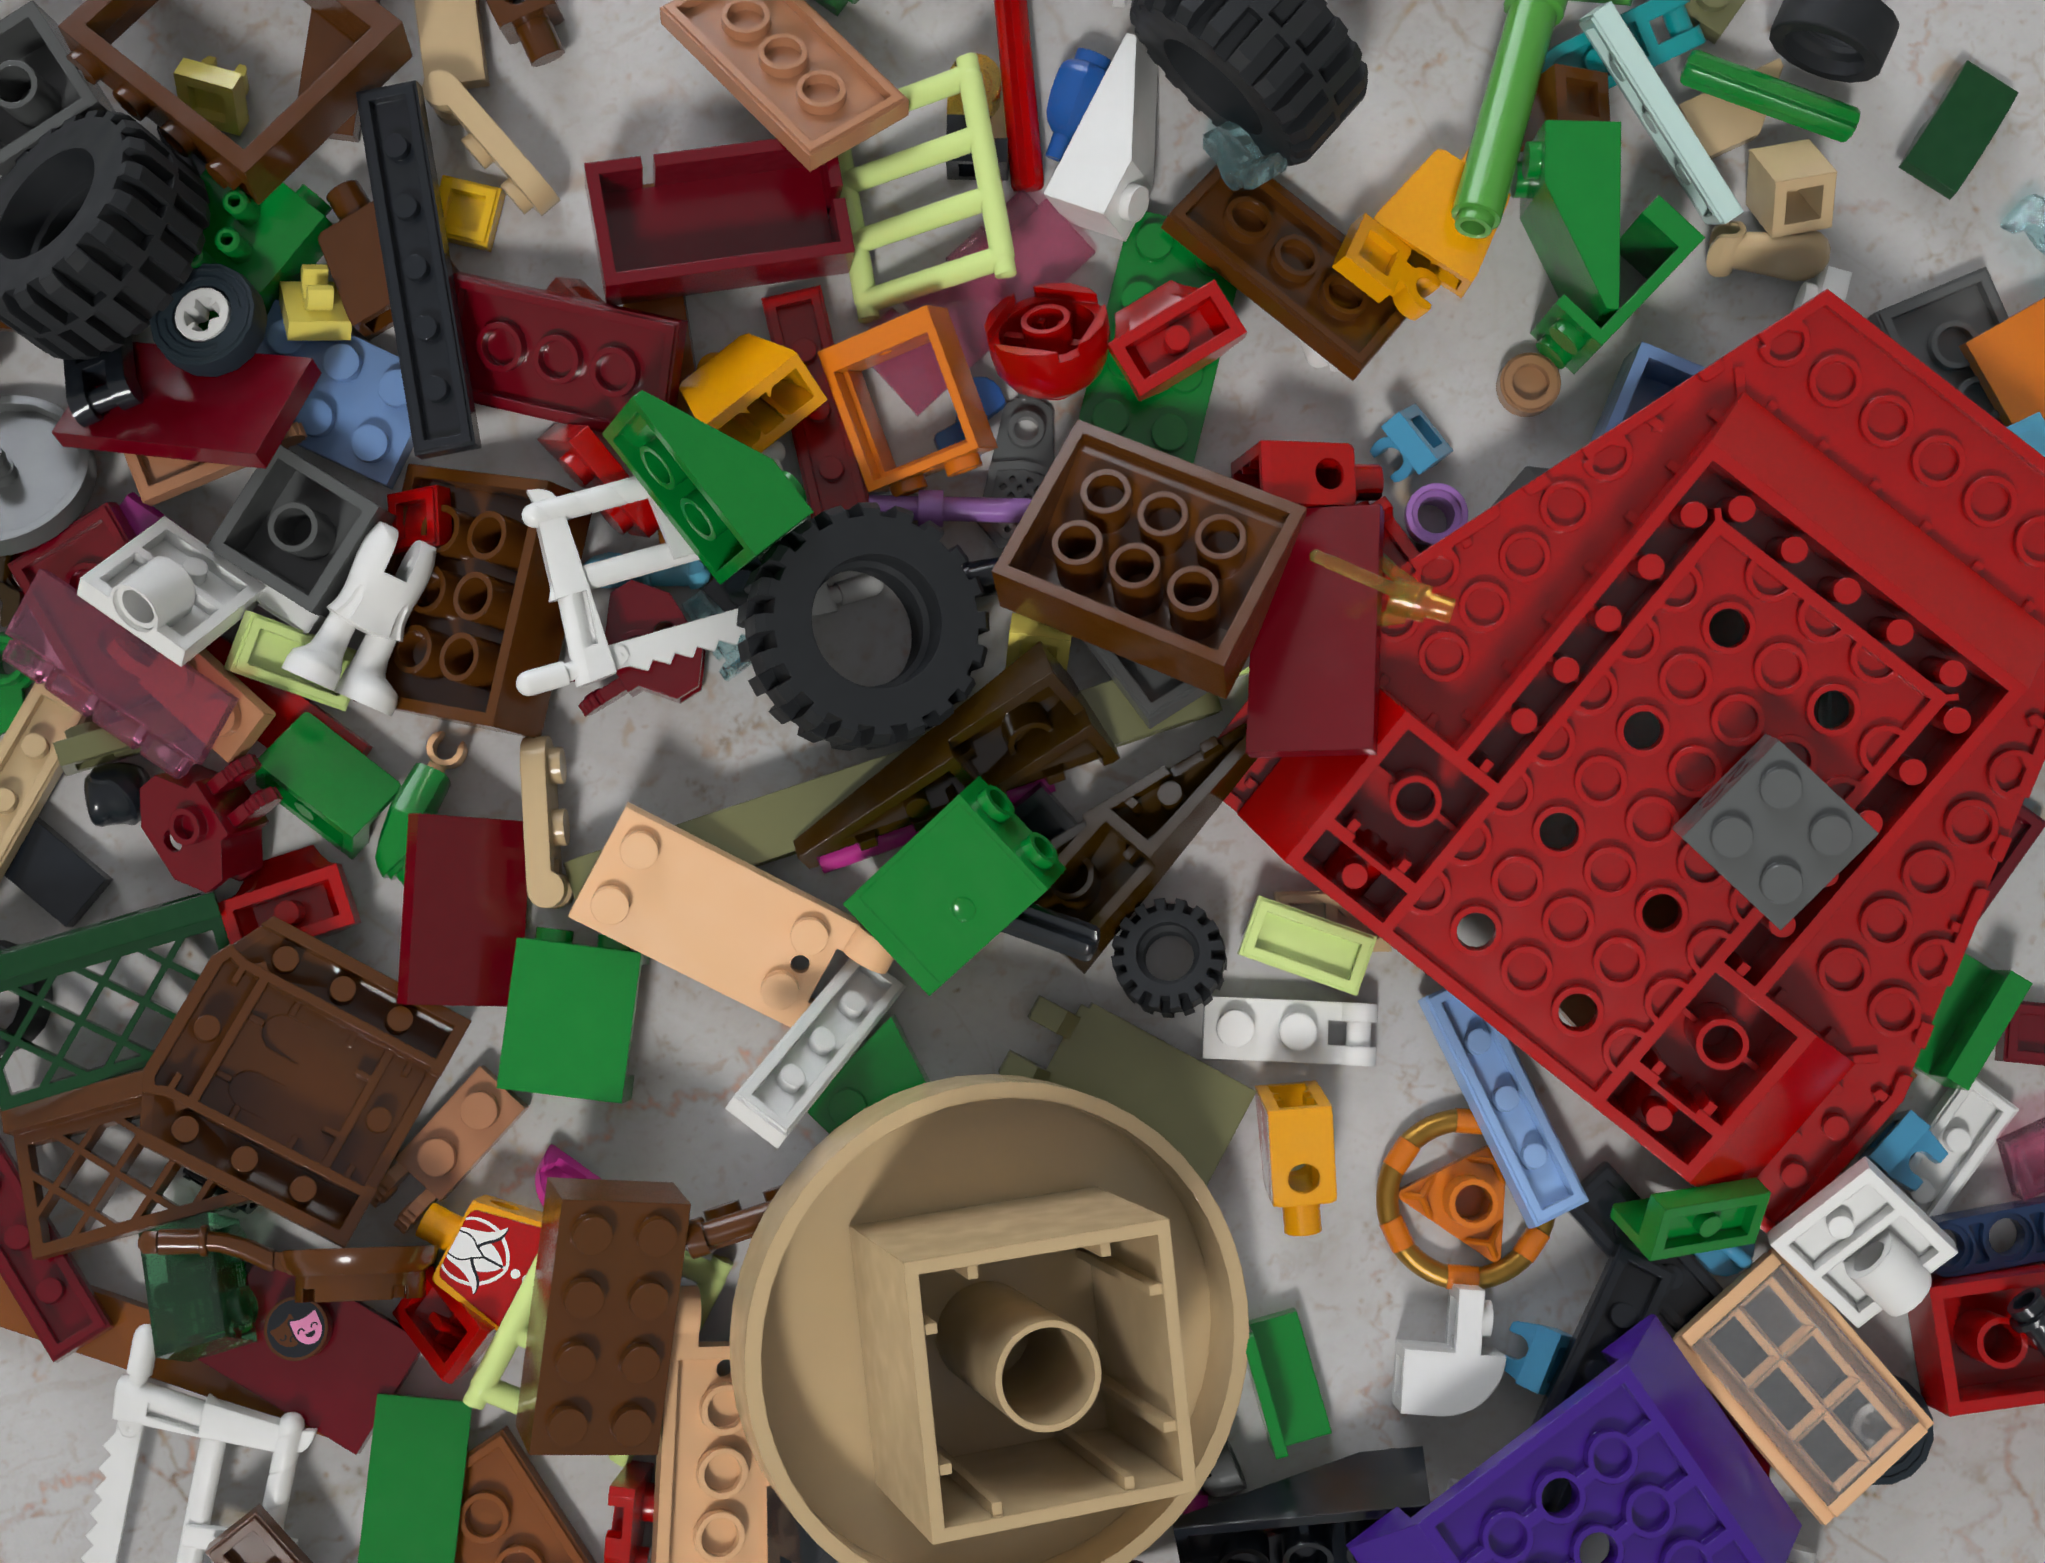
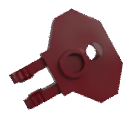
M630 580L610 592L605 636L608 645L665 628L688 623L670 593ZM697 647L693 658L675 654L670 665L652 660L648 671L630 666L618 669L616 674L619 678L603 688H598L586 695L578 706L584 716L587 717L604 709L628 693L634 697L643 691L681 704L702 691L706 651Z
M249 753L236 759L220 772L194 764L157 774L140 788L141 828L175 880L209 893L216 890L229 878L241 882L250 878L263 867L262 828L269 823L266 814L278 805L283 797L276 787L263 788L252 794L246 786L245 782L254 776L262 766L255 754ZM170 834L177 843L182 845L180 850L172 845Z

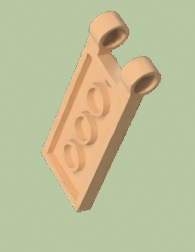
M627 802L568 914L569 918L790 1028L815 1000L811 995L837 949L843 951L859 965L880 974H886L894 960L854 916L630 802ZM803 955L809 960V965L803 970H797L791 964L792 959L795 956Z
M697 1285L680 1286L658 1455H656L651 1563H768L767 1486H770L760 1470L746 1440L736 1408L731 1372L725 1376L717 1374V1365L722 1360H730L729 1341L699 1342L701 1325V1295L699 1287Z

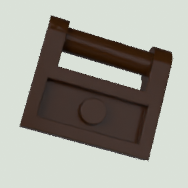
M782 1185L764 1191L763 1195L766 1201L764 1203L742 1210L740 1201L734 1200L703 1211L705 1220L703 1217L689 1220L686 1245L691 1257L697 1259L712 1254L716 1249L752 1238L764 1212Z

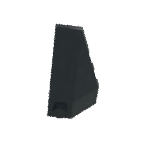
M1423 1446L1358 1452L1181 1515L1173 1524L1180 1563H1357L1346 1547V1544L1397 1506L1411 1518L1430 1503Z

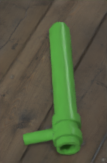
M1504 0V12L1507 16L1451 211L1452 218L1455 220V228L1459 233L1470 238H1485L1491 234L1493 229L1498 228L1501 223L1554 27L1560 24L1563 19L1568 1L1602 4L1612 1L1614 5L1631 6L1633 0Z

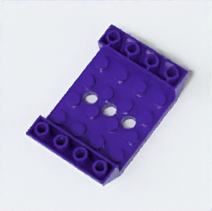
M1651 1313L1601 1351L1611 1365L1411 1518L1397 1506L1346 1544V1547L1357 1563H1582L1580 1547L1584 1539L1593 1533L1603 1532L1609 1540V1552L1601 1563H1786L1802 1524L1657 1316ZM1556 1478L1568 1479L1572 1489L1570 1502L1564 1509L1558 1512H1547L1542 1504L1544 1487Z

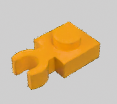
M1364 213L1350 225L1332 264V268L1377 303H1380L1389 295L1392 296L1398 311L1413 321H1416L1431 309L1432 305L1424 298L1436 291L1441 285L1440 279L1429 269L1423 267L1414 268L1407 260L1412 249L1367 213Z

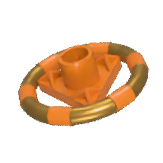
M1455 1108L1425 1117L1399 1136L1383 1160L1376 1188V1209L1379 1226L1392 1253L1410 1271L1427 1282L1444 1287L1445 1289H1452L1453 1284L1478 1285L1482 1289L1495 1287L1518 1276L1534 1263L1550 1239L1555 1218L1535 1228L1528 1229L1526 1227L1513 1250L1501 1258L1505 1180L1488 1145L1400 1188L1402 1176L1421 1148L1428 1142L1452 1132L1483 1135L1470 1109ZM1399 1199L1493 1263L1480 1267L1444 1264L1428 1256L1415 1244L1400 1214Z

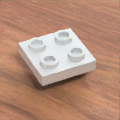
M164 516L80 577L77 595L182 667L241 620L245 610L252 611L259 604L256 600L266 586L236 565L208 549L206 544Z
M1866 1156L1767 1232L1770 1246L1857 1328L1861 1327L1882 1310L1889 1316L1894 1317L1904 1315L1913 1310L1923 1301L1932 1284L1931 1273L1958 1254L1954 1240Z

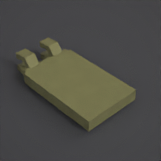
M1038 995L1027 1017L1063 1038L1047 1068L1009 1049L998 1070L999 1074L1023 1076L1052 1082L1105 1100L1134 1115L1158 1132L1180 1152L1207 1186L1257 1091L1092 1002L1089 1007L1081 1004L1076 1014Z

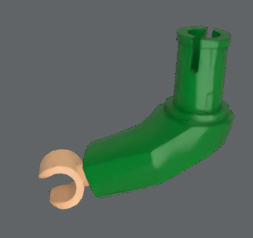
M444 731L436 732L428 739L426 750L430 758L427 765L416 763L391 802L379 836L375 854L377 868L383 878H389L391 881L398 879L403 886L408 813L437 815L451 786L449 778L444 774L445 770L461 766L467 758V745L462 741L452 758L446 760L439 759L437 748L445 737L446 733Z

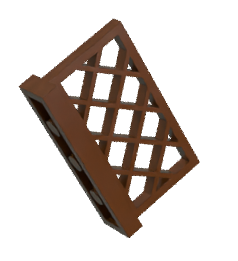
M143 1070L96 1082L9 1110L1 1111L0 1109L3 1133L14 1137L32 1258L35 1260L52 1258L143 1233V1231L158 1229L253 1202L227 1190L229 1193L212 1197L220 1185L207 1179L192 1203L178 1205L163 1195L181 1168L180 1165L170 1160L152 1187L127 1173L144 1148L138 1143L140 1126L132 1122L133 1120L140 1119ZM120 1124L136 1135L117 1164L114 1165L93 1152L92 1149L107 1127ZM86 1133L80 1143L71 1138ZM59 1141L74 1150V1153L54 1182L40 1173L36 1147ZM86 1159L110 1173L91 1204L66 1190ZM121 1181H124L146 1195V1197L130 1220L118 1222L102 1211ZM42 1186L49 1190L45 1197L43 1196ZM60 1198L85 1212L70 1236L53 1241L50 1240L47 1218ZM157 1203L167 1208L166 1210L151 1214ZM96 1220L106 1225L90 1230Z

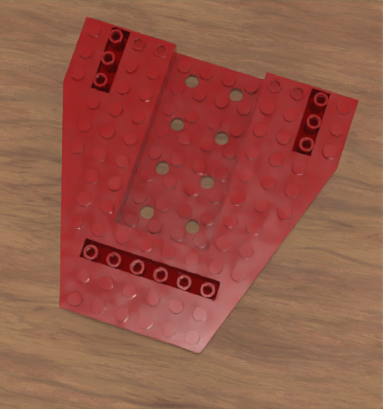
M1826 289L1382 578L1377 755L1258 758L1223 802L1236 811L1237 815L1287 864L1695 1187L1756 1177L1771 1192L1760 1229L1767 1234L1778 1223L1830 1184L1904 1101L1913 1079L1911 1072L1921 1048L1925 1050L1934 1029L1932 1021L1947 986L1951 987L1989 896L1990 891L1987 889L1998 862H2003L2012 838L2009 836L2025 797H2030L2045 761V457L1829 289ZM1732 608L1738 611L1744 618L1746 625L1745 633L1742 639L1735 645L1728 647L1719 646L1710 636L1709 625L1711 619L1717 612ZM1828 691H1839L1848 700L1849 714L1839 726L1833 728L1822 727L1814 716L1815 703L1822 694ZM1248 700L1218 738L1247 722ZM1638 712L1653 713L1660 724V735L1656 742L1645 748H1635L1629 745L1624 737L1626 721ZM1765 734L1780 740L1879 833L1782 930L1768 920L1672 829ZM1555 813H1564L1571 816L1577 826L1576 836L1573 841L1562 848H1551L1545 845L1540 838L1542 822L1548 816ZM1666 894L1674 897L1679 907L1677 918L1670 926L1662 929L1646 925L1642 917L1645 903L1655 895ZM1471 913L1485 914L1494 923L1493 936L1486 944L1478 947L1466 945L1457 935L1459 922L1463 917ZM1572 994L1587 995L1595 1004V1014L1592 1019L1579 1027L1569 1026L1559 1018L1558 1011L1561 1002Z

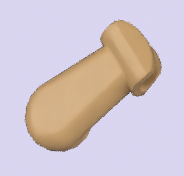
M1730 221L1727 224L1716 225L1713 228L1706 260L1707 270L1713 277H1726L1732 273L1733 269L1793 282L1806 281L1816 277L1825 269L1829 263L1831 246L1828 239L1816 230L1771 238L1767 232H1746V226L1741 221Z

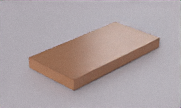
M673 0L660 7L661 24L810 172L909 116V100L805 0Z

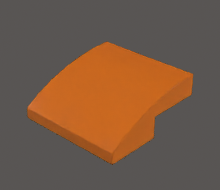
M2044 297L1959 346L1975 376L1978 377L1980 385L1994 409L2000 414L1999 418L2005 427L2037 412H2040L2045 420Z

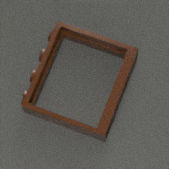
M86 0L58 26L71 50L66 56L67 60L82 71L86 81L95 85L101 80L113 90L112 94L116 101L133 118L142 121L145 117H148L160 127L158 130L161 136L176 152L186 158L192 153L206 163L205 168L207 172L223 189L227 186L233 191L238 188L258 205L358 110L356 92L382 87L413 57L403 22L375 0H303L356 42L260 135L243 149L111 45L159 0Z

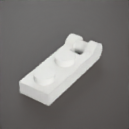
M1212 996L1213 1000L1208 1005H1203L1201 1058L1376 1066L1377 1047H1371L1370 1043L1371 1022L1378 1021L1377 1003ZM1329 1020L1346 1021V1045L1328 1044Z

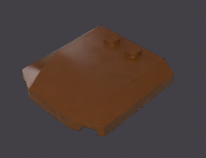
M273 916L263 922L259 928L211 956L144 1067L138 1143L150 1151L345 1248L436 1082L441 1077L468 1029L471 1020L443 1005L397 1004L398 981Z

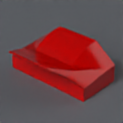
M1215 279L1199 288L1182 285L1170 280L1114 314L1116 324L1115 338L1108 343L1107 348L1137 399L1142 401L1169 389L1217 360L1246 337L1247 331Z
M314 845L264 860L263 867L250 878L244 880L235 895L217 903L231 945L259 928L263 922L273 916L316 939L342 932L362 923L342 864L329 862L319 853Z

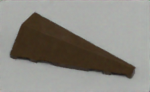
M1039 641L955 709L954 714L943 723L934 726L793 841L796 854L804 865L812 869L820 866V856L857 844L861 851L878 846V836L912 825L915 831L918 832L978 776L988 785L999 788L1007 795L1009 790L1043 778L1049 785L1066 780V770L1099 759L1103 766L1116 762L1121 757L1072 677L1042 642Z
M1247 722L1221 738L1212 736L1200 743L1199 751L1171 768L1163 765L1083 813V820L1049 840L1058 853V860L1067 869L1034 903L1091 923L1100 929V942L1090 961L1084 962L1062 954L1083 974L1088 971L1112 941L1114 935L1120 931L1119 925L1125 917L1129 919L1135 912L1134 909L1140 906L1258 759L1250 758L1246 753Z

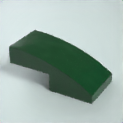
M1967 60L1953 76L1933 114L1919 129L1898 168L1950 200L1958 192L1980 159L2019 92Z

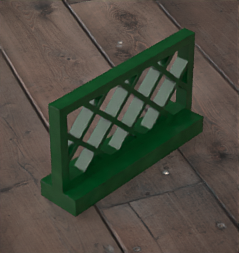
M215 890L209 893L202 891L0 950V993L8 990L33 1002L16 1034L0 1027V1038L10 1042L2 1058L0 1055L1 1111L129 1073L146 1066L155 1049L151 1050L129 1039V1036L146 1007L172 1020L178 1013L151 999L167 969L171 968L195 981L200 976V973L173 960L185 938L212 930L219 951L230 944L217 904L218 900ZM175 941L167 956L150 949ZM139 952L162 964L144 996L109 979L121 957ZM111 960L103 975L86 968ZM74 971L98 983L80 1015L45 998L58 975ZM47 979L39 994L21 987ZM104 987L139 1003L122 1035L87 1019ZM40 1006L75 1023L58 1054L22 1038ZM82 1026L117 1043L105 1065L87 1069L64 1058ZM16 1046L52 1062L40 1085L12 1093L4 1067ZM123 1046L138 1053L137 1055L115 1061ZM59 1066L75 1073L51 1081Z

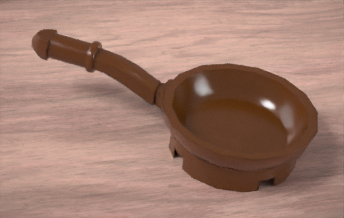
M207 1224L201 1225L200 1228L143 1231L138 1239V1248L142 1254H200V1256L206 1257L210 1252H220L241 1258L270 1272L279 1270L288 1275L295 1276V1303L405 1298V1286L406 1299L426 1298V1271L436 1261L439 1251V1245L285 1250L276 1252V1249H272L252 1239L230 1233L213 1232Z

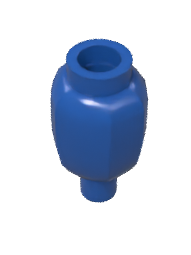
M1077 48L1074 59L1064 61L1059 67L1051 88L1046 110L1047 122L1053 132L1045 154L1046 157L1057 162L1061 161L1111 64V60L1106 56L1089 49Z

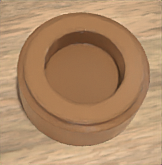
M1532 352L1519 354L1509 360L1500 371L1496 381V392L1500 403L1507 411L1520 417H1533L1546 411L1557 399L1561 388V378L1555 364L1547 357Z

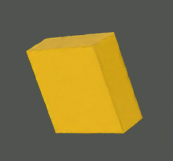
M442 175L439 191L448 242L491 252L506 194L502 188Z

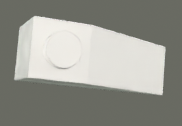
M1126 33L1043 193L1066 222L1124 242L1127 241L1135 223L1140 221L1146 213L1149 196L1154 184L1158 66L1147 54V50L1136 35Z

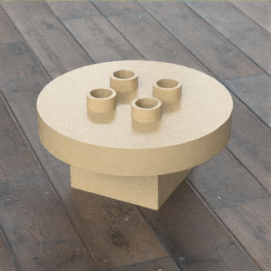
M999 1074L950 1077L923 1083L892 1094L863 1109L838 1126L804 1157L786 1178L768 1205L751 1238L740 1269L732 1305L729 1343L731 1379L736 1408L746 1440L769 1484L812 1539L839 1563H1129L1149 1548L1176 1522L1198 1494L1214 1468L1226 1443L1240 1403L1247 1369L1246 1349L1249 1339L1248 1300L1243 1270L1234 1239L1218 1204L1204 1181L1184 1156L1154 1129L1134 1115L1105 1100L1052 1082L1023 1076Z

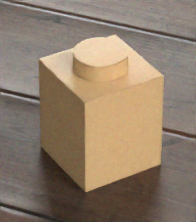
M1810 139L1749 149L1746 206L1771 238L1832 228L1837 171Z

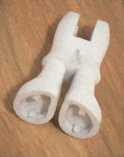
M379 521L364 537L343 588L338 596L327 606L330 613L310 643L291 650L282 665V669L392 717L398 704V695L387 681L385 675L389 658L396 642H403L404 629L408 617L433 572L437 548L424 541L417 540L405 554L396 576L385 573L384 571L398 540V530ZM355 629L366 633L352 661L341 676L343 656Z

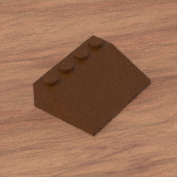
M1077 419L991 571L1000 607L1227 699L1255 645L1306 517L1307 507Z
M408 464L402 491L432 485L450 488L451 506L442 505L441 511L452 515L453 535L445 545L435 547L437 548L431 577L408 617L404 629L403 642H396L389 658L385 675L387 681L398 695V704L395 710L531 738L542 736L552 690L534 696H525L516 688V679L524 671L558 662L565 633L558 601L548 602L550 586L537 529L528 527L523 522L522 511L526 505L531 503L526 493L527 490L544 489L552 492L556 497L575 491L548 480ZM408 505L403 507V525H405ZM592 513L567 520L580 560L582 559ZM426 517L422 523L421 535H427ZM392 555L384 572L395 577L404 556Z

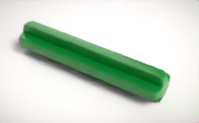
M1693 50L1690 53L1680 75V82L1684 86L1839 142H1846L1852 137L1859 123L1861 111L1858 107L1701 50Z

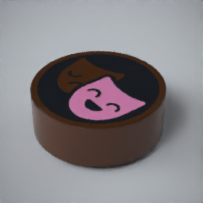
M295 1296L278 1302L268 1313L264 1324V1336L268 1347L278 1357L290 1361H300L319 1354L329 1343L333 1332L332 1316L322 1302L295 1303Z

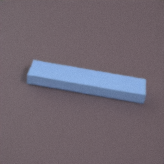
M1445 988L1418 1000L1528 1229L1538 1227L1588 1202L1589 1199L1512 1042Z

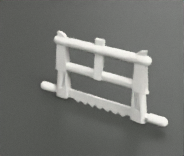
M775 441L762 454L773 459L779 468L784 471L780 462L784 460L786 450L781 442ZM635 476L557 497L552 492L544 489L527 490L526 493L531 503L524 507L522 520L528 527L537 529L550 586L548 602L558 601L570 662L564 663L559 661L520 673L516 679V688L522 695L534 696L568 686L570 681L574 680L576 688L587 686L614 675L618 669L629 666L648 671L652 660L670 665L675 654L693 658L697 647L714 652L719 641L737 645L740 636L745 635V628L736 626L737 608L608 645L591 590L700 559ZM644 499L649 500L666 543L582 565L567 520L626 505L627 503ZM867 574L834 582L831 587H828L825 582L816 593L812 608V619L838 612L836 604L843 606L877 596L883 590L884 583Z
M152 1324L139 1326L133 1335L126 1371L129 1375L122 1374L115 1388L112 1419L118 1420L116 1432L103 1445L111 1456L99 1467V1470L105 1475L106 1479L94 1490L102 1501L90 1512L91 1516L97 1521V1524L85 1535L93 1546L81 1559L84 1563H118L144 1426L200 1437L176 1563H203L204 1553L209 1543L229 1528L210 1525L226 1443L273 1452L269 1470L270 1475L268 1476L262 1507L284 1530L299 1452H303L310 1446L318 1428H304V1418L297 1412H288L279 1418L218 1399L211 1393H209L205 1401L148 1382V1378L152 1376L160 1332ZM290 1537L298 1545L299 1539Z

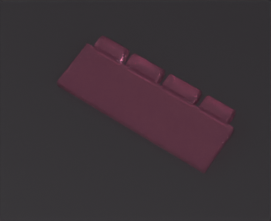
M1021 189L1006 202L1017 274L1014 277L997 279L993 273L903 302L910 312L925 305L948 309L969 369L989 352L984 324L989 312L1003 298L1014 293L1016 303L1026 298L1035 297L1033 286L1045 283H1064L1096 253L1063 215L1059 214L1047 198L1038 205L1027 192ZM980 226L945 258L946 262L988 249L985 228ZM892 307L869 329L901 315ZM931 342L872 367L917 417L948 390Z
M46 569L38 570L5 631V634L13 640H9L3 651V661L35 683L43 684L45 682V689L83 716L88 717L93 714L92 721L131 749L141 747L140 754L175 779L184 777L191 769L193 763H204L239 698L187 663L180 667L79 597L77 589Z

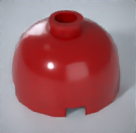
M1045 283L1033 286L1035 297L1026 298L1016 303L1014 293L1003 298L989 312L984 329L997 374L1017 393L1037 399L1061 400L1086 388L1101 374L1109 353L1107 345L1110 342L1111 331L1105 304L1103 306L1098 304L1097 294L1094 291L1072 283Z

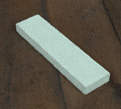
M1612 1L1594 8L1580 18L1579 26L1704 223L1708 225L1727 224L1743 213L1742 207Z

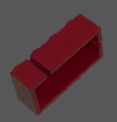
M776 138L653 154L654 187L643 188L641 156L584 163L585 188L605 301L608 304L623 305L846 274L850 271L855 248L845 197L840 198L843 182L838 156L810 172Z

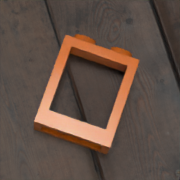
M925 305L817 352L868 493L891 492L895 497L912 495L928 487L925 477L944 469L947 477L969 472L983 465L980 458L981 454L998 448L947 308ZM931 342L966 439L896 467L862 371Z

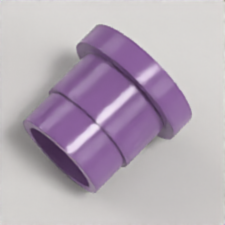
M1431 483L1419 488L1410 497L1405 507L1404 519L1407 532L1415 542L1421 545L1431 546L1467 523L1468 507L1465 499L1455 488L1443 483ZM1432 505L1439 508L1446 517L1445 531L1431 533L1425 530L1418 520L1419 507Z

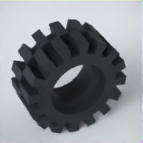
M1165 898L1154 899L1155 906L1146 909L1143 903L1134 909L1136 915L1131 920L1125 917L1119 926L1122 931L1119 936L1114 935L1112 942L1114 956H1111L1112 967L1127 997L1134 1004H1139L1143 1011L1152 1015L1154 1011L1160 1012L1163 1018H1174V1013L1184 1012V1015L1187 1016L1196 1013L1194 1007L1201 1003L1204 1006L1208 1005L1213 1000L1211 994L1215 989L1220 991L1224 982L1223 972L1227 970L1224 942L1214 920H1210L1206 912L1196 905L1195 908H1191L1186 900L1178 898L1175 899V904L1167 903ZM1164 936H1177L1184 939L1191 945L1194 952L1191 968L1184 976L1176 980L1166 981L1158 979L1146 967V954L1149 947L1157 939Z

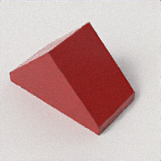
M432 1264L426 1271V1298L406 1299L405 1294V1298L400 1301L392 1314L443 1382L452 1385L473 1368L497 1331L495 1327L434 1283L432 1277L437 1266Z

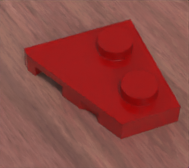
M555 423L537 439L560 463L570 478L585 489L630 477L588 425ZM648 499L599 511L610 526L621 535L628 532L630 535L650 538L660 529Z
M632 1460L631 1463L624 1466L611 1483L608 1505L615 1507L612 1528L607 1530L605 1537L604 1563H651L652 1547L642 1546L645 1522H653L655 1483L651 1481L654 1463Z

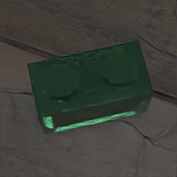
M204 1212L147 1230L200 1228L201 1225L207 1224L213 1232L230 1233L247 1238L240 1226L239 1219L211 1212ZM141 1252L155 1358L192 1362L257 1342L255 1321L258 1318V1303L255 1294L249 1287L245 1260L220 1252H210L206 1257H202L200 1254L158 1255L142 1254Z

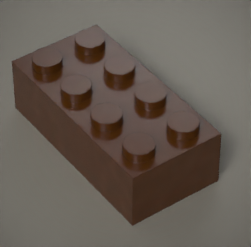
M547 1177L515 1425L529 1455H658L691 1203L673 1182Z

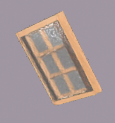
M1773 1248L1767 1253H1763L1752 1263L1750 1268L1741 1273L1674 1334L1672 1338L1718 1405L1822 1525H1827L1834 1517H1838L1913 1447L1934 1424L1931 1418L1833 1305Z

